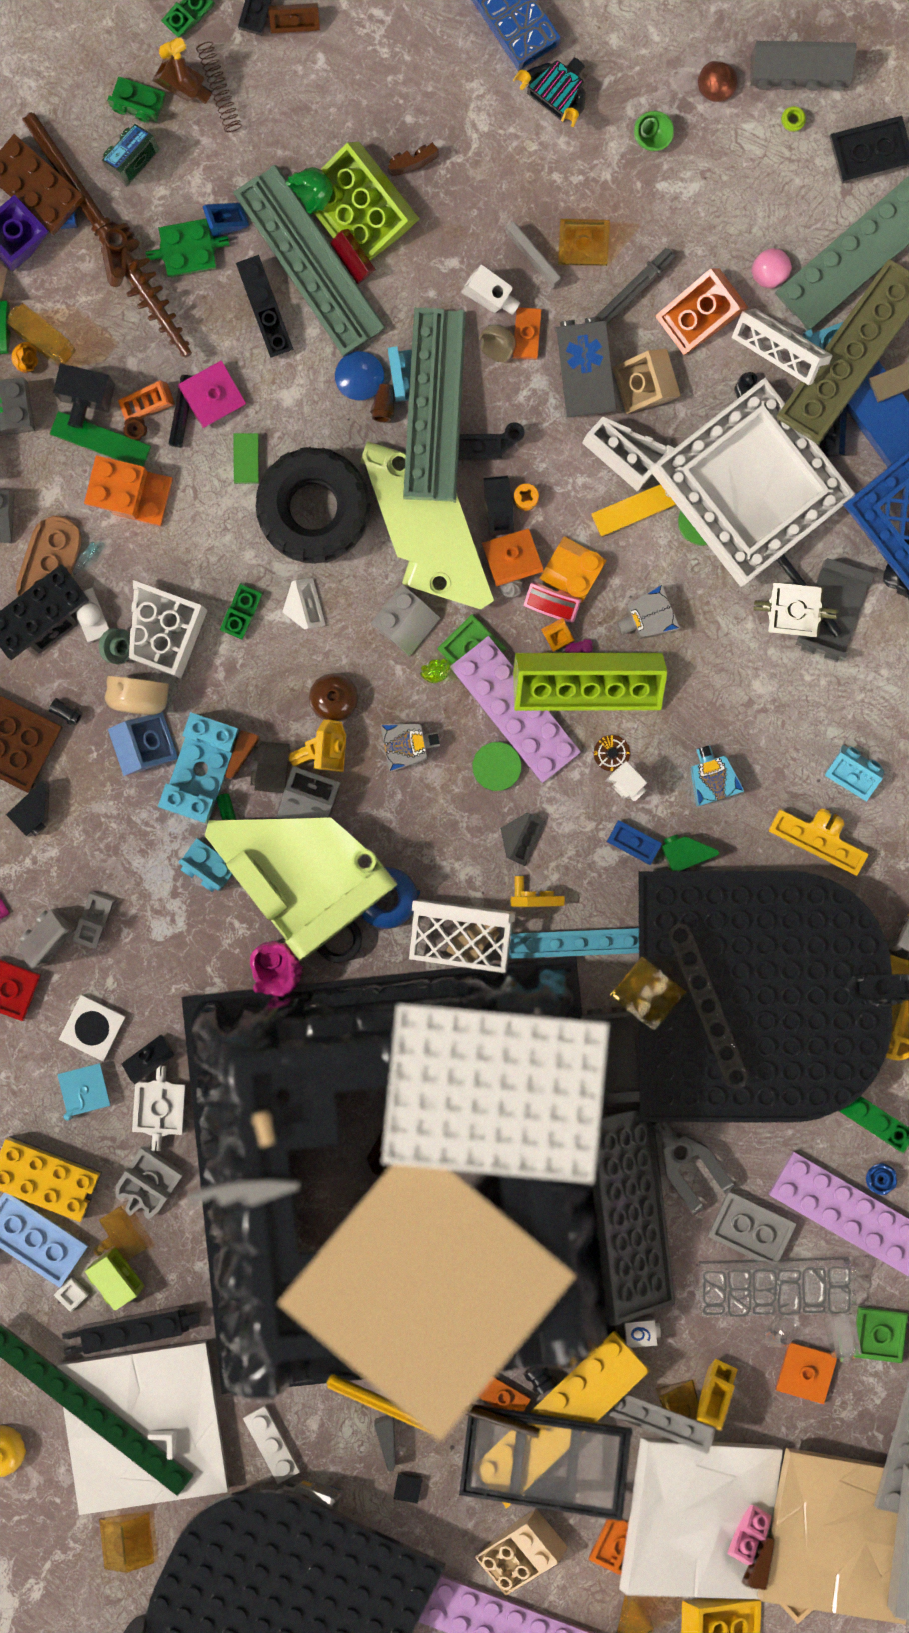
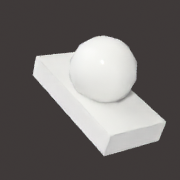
M93 588L83 591L89 601L75 611L88 643L99 640L103 633L110 629Z

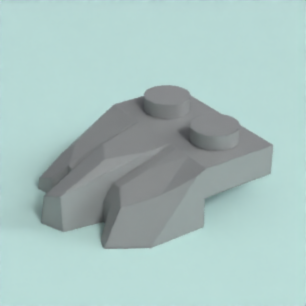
M143 1145L117 1183L116 1198H129L125 1208L129 1216L139 1208H143L145 1210L144 1216L149 1220L159 1212L185 1172Z

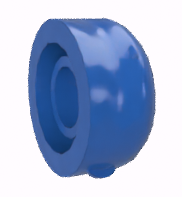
M384 867L397 883L394 889L398 893V903L391 910L380 909L375 903L361 916L374 927L391 929L403 925L413 915L412 904L414 900L418 899L420 890L416 889L414 882L403 871Z

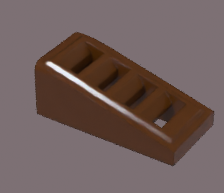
M768 1534L765 1540L759 1541L753 1564L748 1565L743 1576L742 1583L748 1588L767 1589L775 1539Z

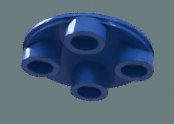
M363 351L352 352L344 356L339 361L335 370V382L342 395L352 400L361 401L376 396L379 385L383 384L384 371L380 361L372 354Z

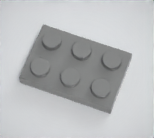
M729 1191L707 1236L776 1269L796 1227V1223Z

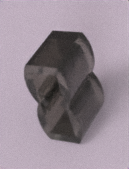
M259 741V746H254L253 761H257V769L251 773L250 785L255 786V791L284 794L287 784L290 744Z

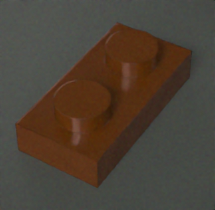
M318 3L269 6L271 34L320 31Z

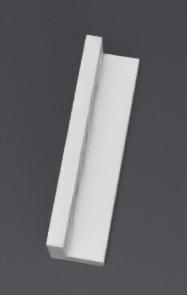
M756 308L742 311L732 336L733 339L807 385L813 384L819 367L828 365L833 356ZM745 324L751 327L753 338L751 339L741 335ZM765 336L769 338L773 349L765 350L761 338ZM781 349L789 350L791 362L786 363L783 361L780 353ZM805 360L812 365L808 375L802 372L799 364L800 361Z

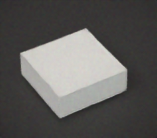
M72 1276L54 1296L72 1312L90 1293Z

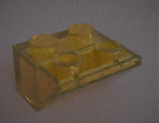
M641 957L610 996L655 1031L686 991L644 957Z

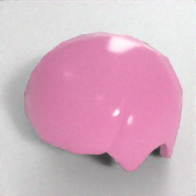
M771 248L763 251L755 258L751 271L754 280L760 286L773 289L789 278L792 266L790 258L783 250Z

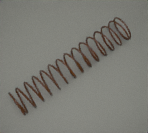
M204 42L198 45L196 51L200 54L213 51L215 47L211 46L198 50L203 44L212 43L213 45V42ZM199 54V58L202 59V60H203V59H210V58H213V57L216 56V55H214V56L209 57V58H206V57L201 58V57H200V54ZM201 60V64L204 65V67H205L206 65H212V64H215V63L218 62V61H216V62L211 63V64H208V63L203 64V63H202V60ZM220 65L214 66V67L210 68L209 70H205L204 67H203V70L206 71V73H207L208 71H215V70H217V69H214V70H211V69H213V68H215V67H219ZM216 72L211 76H207L205 73V76L209 78L222 75L223 72ZM223 77V78L217 79V80L223 79V80L218 81V82H215V81L209 82L208 79H207V82H208V83H211V84H213V83H219V82L224 81L225 78ZM221 84L215 88H211L209 86V88L213 89L212 91H214L216 89L224 88L228 84ZM224 90V91L219 92L218 94H213V93H212V95H215L214 98H213L214 101H217V103H218V102H222V101H226V100L231 99L232 96H226V97L221 98L220 100H215V97H216V96L226 94V93H223V94H220V93L225 92V91H228V92H229L230 90ZM228 102L221 107L217 106L216 103V107H219V109L233 105L234 102ZM231 108V109H228V110L224 111L223 113H221V112H219V113H220L221 115H222V114L231 113V112L235 111L236 108ZM233 114V115L228 116V117L225 118V119H223V118H221V119H222L223 122H224L225 120H229V119L235 118V117H232V118H229V117L234 116V115H237V116H238V114ZM240 120L224 125L225 132H233L242 127L241 124H238ZM241 125L239 128L235 130L226 131L228 128L232 126Z

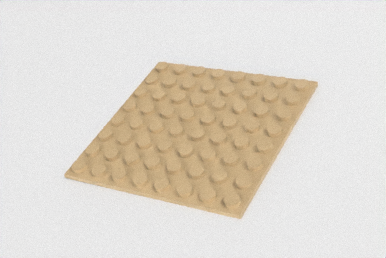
M392 1164L278 1304L441 1442L575 1278V1275L449 1169Z

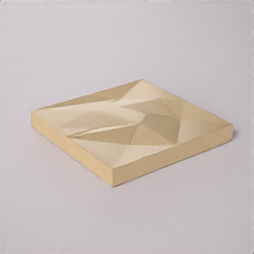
M792 1448L785 1449L769 1536L775 1539L768 1586L766 1590L758 1589L757 1594L762 1602L906 1625V1620L895 1618L887 1606L898 1513L877 1509L874 1506L885 1464Z

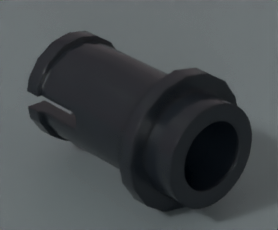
M55 698L49 707L50 713L67 721L68 725H77L82 717V712L79 711L78 707L73 708L58 698Z

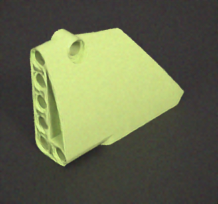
M331 817L208 820L205 837L225 861L228 869L258 908L286 939L285 942L300 961L314 953L397 886V883L371 851L364 848ZM363 855H370L372 858V864L367 869L359 866V858Z

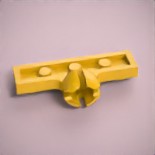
M779 808L768 829L769 832L856 876L858 875L869 854L839 837L844 827V821L840 816L834 814L827 826L832 815L829 810H818L814 819L811 822H806Z

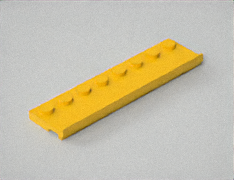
M613 1331L594 1354L585 1358L530 1412L598 1422L650 1370L635 1355L636 1353L619 1334ZM528 1423V1425L540 1428L541 1433L538 1439L526 1435L520 1486L521 1494L570 1449L571 1429ZM511 1430L474 1466V1471L490 1489L510 1492L516 1431ZM502 1502L506 1509L511 1505L510 1503Z

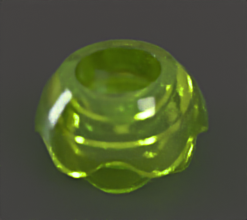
M444 658L441 661L433 659L428 665L421 666L420 675L429 683L441 682L450 673V663H447Z

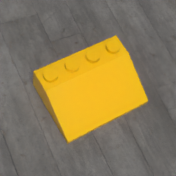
M699 1598L682 1601L681 1633H760L761 1600Z

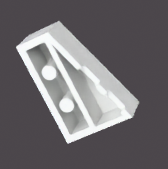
M602 417L595 424L582 442L637 492L653 475L649 468L674 449V447L669 445L665 446L653 441L651 437L637 434L631 431L630 428L605 417Z

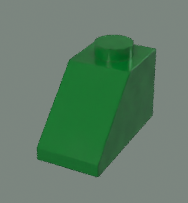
M678 834L664 839L666 844L661 845L670 871H681L720 855L718 850L686 836L679 838Z

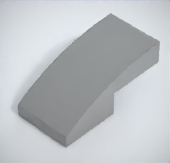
M93 891L89 893L83 914L76 928L73 938L74 942L94 949L97 948L115 899Z

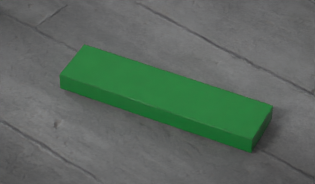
M58 411L50 431L51 436L118 461L145 466L151 450L150 445L86 421L83 423V429L68 426L70 415Z

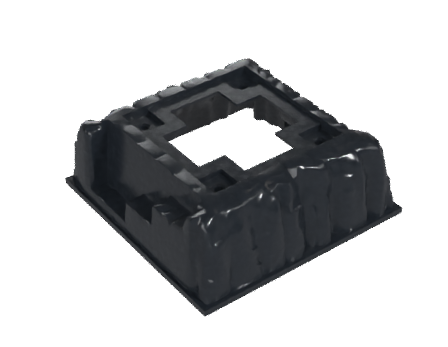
M576 956L508 963L506 973L465 967L297 985L292 992L284 997L255 993L254 990L181 997L201 1189L243 1179H290L289 1149L339 1144L334 1092L390 1086L398 1004L582 1021ZM279 1089L288 1090L290 1100L287 1102L279 1101L276 1097L277 1091ZM269 1111V1115L273 1116L271 1124L276 1143L259 1146L256 1125L252 1123L254 1119L253 1114ZM500 1174L505 1217L572 1272L575 1278L498 1372L514 1371L519 1368H542L545 1366L570 1369L577 1359L588 1358L594 1354L604 1343V1340L615 1331V1325H608L592 1184L591 1182ZM292 1191L250 1207L245 1197L220 1206L217 1196L202 1201L221 1394L231 1393L244 1399L271 1400L283 1394L288 1387L325 1384L331 1374H335L348 1381L365 1379L278 1304L321 1252L298 1254Z

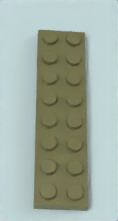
M888 259L824 350L833 355L830 363L819 367L813 384L807 385L803 381L800 382L778 413V420L819 445L908 320L909 271Z

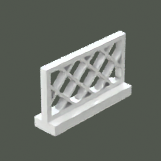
M425 899L413 901L412 911H414L409 959L501 973L507 972L512 923L515 922V912ZM420 916L429 917L435 926L425 933L420 927ZM446 920H453L459 928L450 936L441 926ZM459 921H461V922H467V923H465V924L462 926ZM471 923L477 924L483 931L474 940L465 930ZM484 925H490V927L486 929ZM495 926L505 928L504 939L498 943L489 933ZM435 929H438L445 938L437 947L428 937ZM460 932L469 941V944L461 950L452 941V938ZM484 935L493 945L485 954L475 943ZM424 939L432 951L427 955L416 954L417 944ZM447 942L456 952L450 959L444 958L438 950ZM470 946L480 956L475 962H468L462 954ZM496 949L502 956L501 966L492 965L486 956ZM459 956V958H460L462 961H460V960H454V959Z

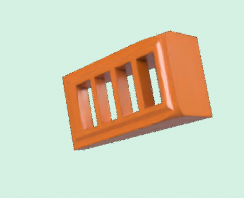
M161 380L118 400L125 421L129 417L144 418L175 405L168 383ZM150 394L154 402L153 405H151L148 395ZM139 398H141L145 407V409L143 410L138 400ZM131 401L133 402V405L136 410V413L134 414L132 413V410L129 405V402Z

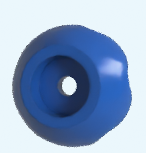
M886 1164L872 1166L866 1175L868 1188L878 1195L888 1194L897 1185L896 1171Z

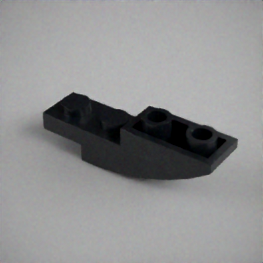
M256 255L237 262L236 266L270 358L294 350L260 256Z

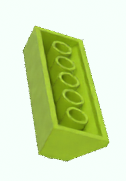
M515 653L513 670L514 711L661 710L667 677V667L663 653Z

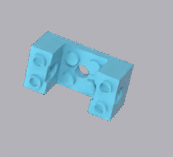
M190 712L182 735L185 739L170 783L165 784L158 807L208 824L241 730ZM199 762H204L208 766V771L204 776H197L194 772V767Z

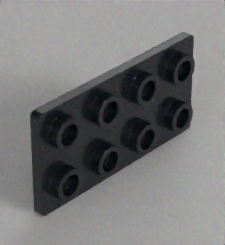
M60 564L0 610V648L8 659L13 660L30 646L40 654L78 625L71 614L86 604L89 599L63 564Z

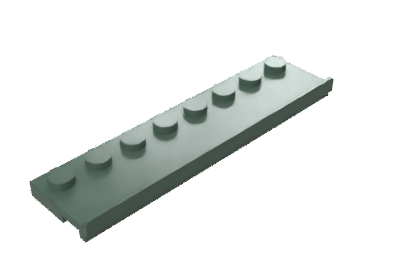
M273 165L260 176H256L235 190L233 194L344 357L383 330H386V326L311 215L307 213L301 200L292 191L293 189L286 185L287 180L278 166Z
M909 176L775 292L776 296L791 313L796 315L804 324L806 330L814 328L876 274L888 259L892 260L909 245Z
M414 307L403 499L456 503L466 312L464 310L444 311V309Z

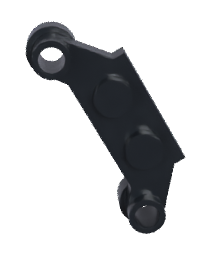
M517 422L510 423L506 426L503 434H460L458 460H502V455L524 438L523 426ZM517 432L519 436L512 438L510 433Z

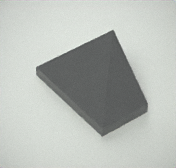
M525 813L501 827L506 858L526 866L546 821L530 813Z

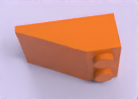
M711 268L655 315V317L682 354L686 355L730 324L742 311L749 307L721 269Z

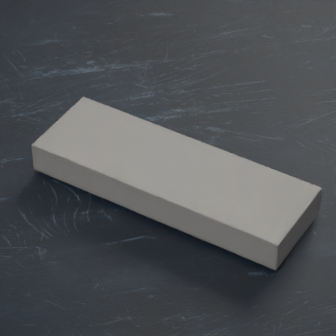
M512 221L506 227V234L552 289L560 284L561 276L518 225Z

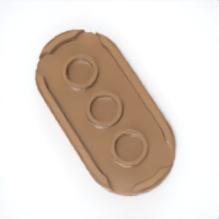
M51 516L35 526L16 582L18 597L60 564H63L72 576L82 546V537L78 527L68 518Z

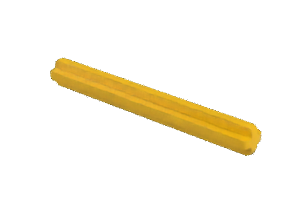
M331 1374L326 1384L329 1389L427 1432L389 1398L335 1374Z

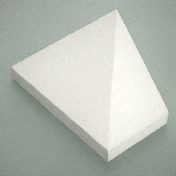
M313 578L292 581L283 609L284 614L304 629L326 625Z

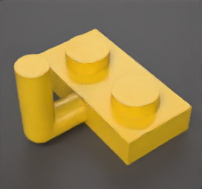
M514 876V896L511 897V907L565 906V896H554V891H539V896H536V891H524V876Z

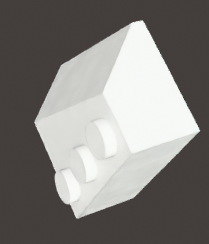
M133 580L134 598L131 611L133 616L132 628L130 629L129 658L181 679L208 610L202 605Z

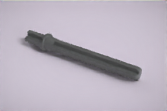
M665 248L654 260L648 261L646 263L647 266L595 317H599L600 321H606L607 326L657 276H662L661 272L676 259L669 248Z

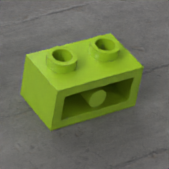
M116 1247L93 1261L84 1271L89 1281L97 1287L103 1295L105 1302L114 1311L137 1297L145 1287Z

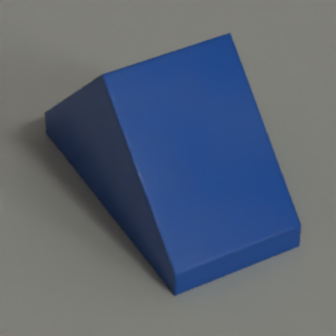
M240 203L205 204L202 206L213 238L249 226L245 211Z

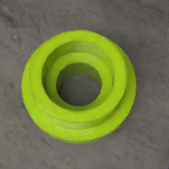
M796 106L788 107L781 116L783 127L791 132L799 131L806 122L804 111ZM789 117H796L797 123H791Z

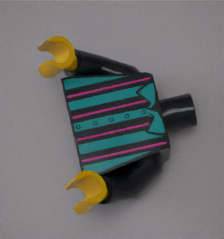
M575 57L567 66L556 60L553 63L547 62L527 71L519 70L513 79L514 82L516 80L522 82L521 90H524L528 85L527 94L563 123L566 119L571 120V127L575 126L578 117L585 108L586 92L583 88L584 81L578 76L585 68V65Z

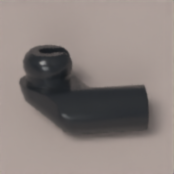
M754 372L744 373L740 376L734 387L737 399L756 384L757 376Z

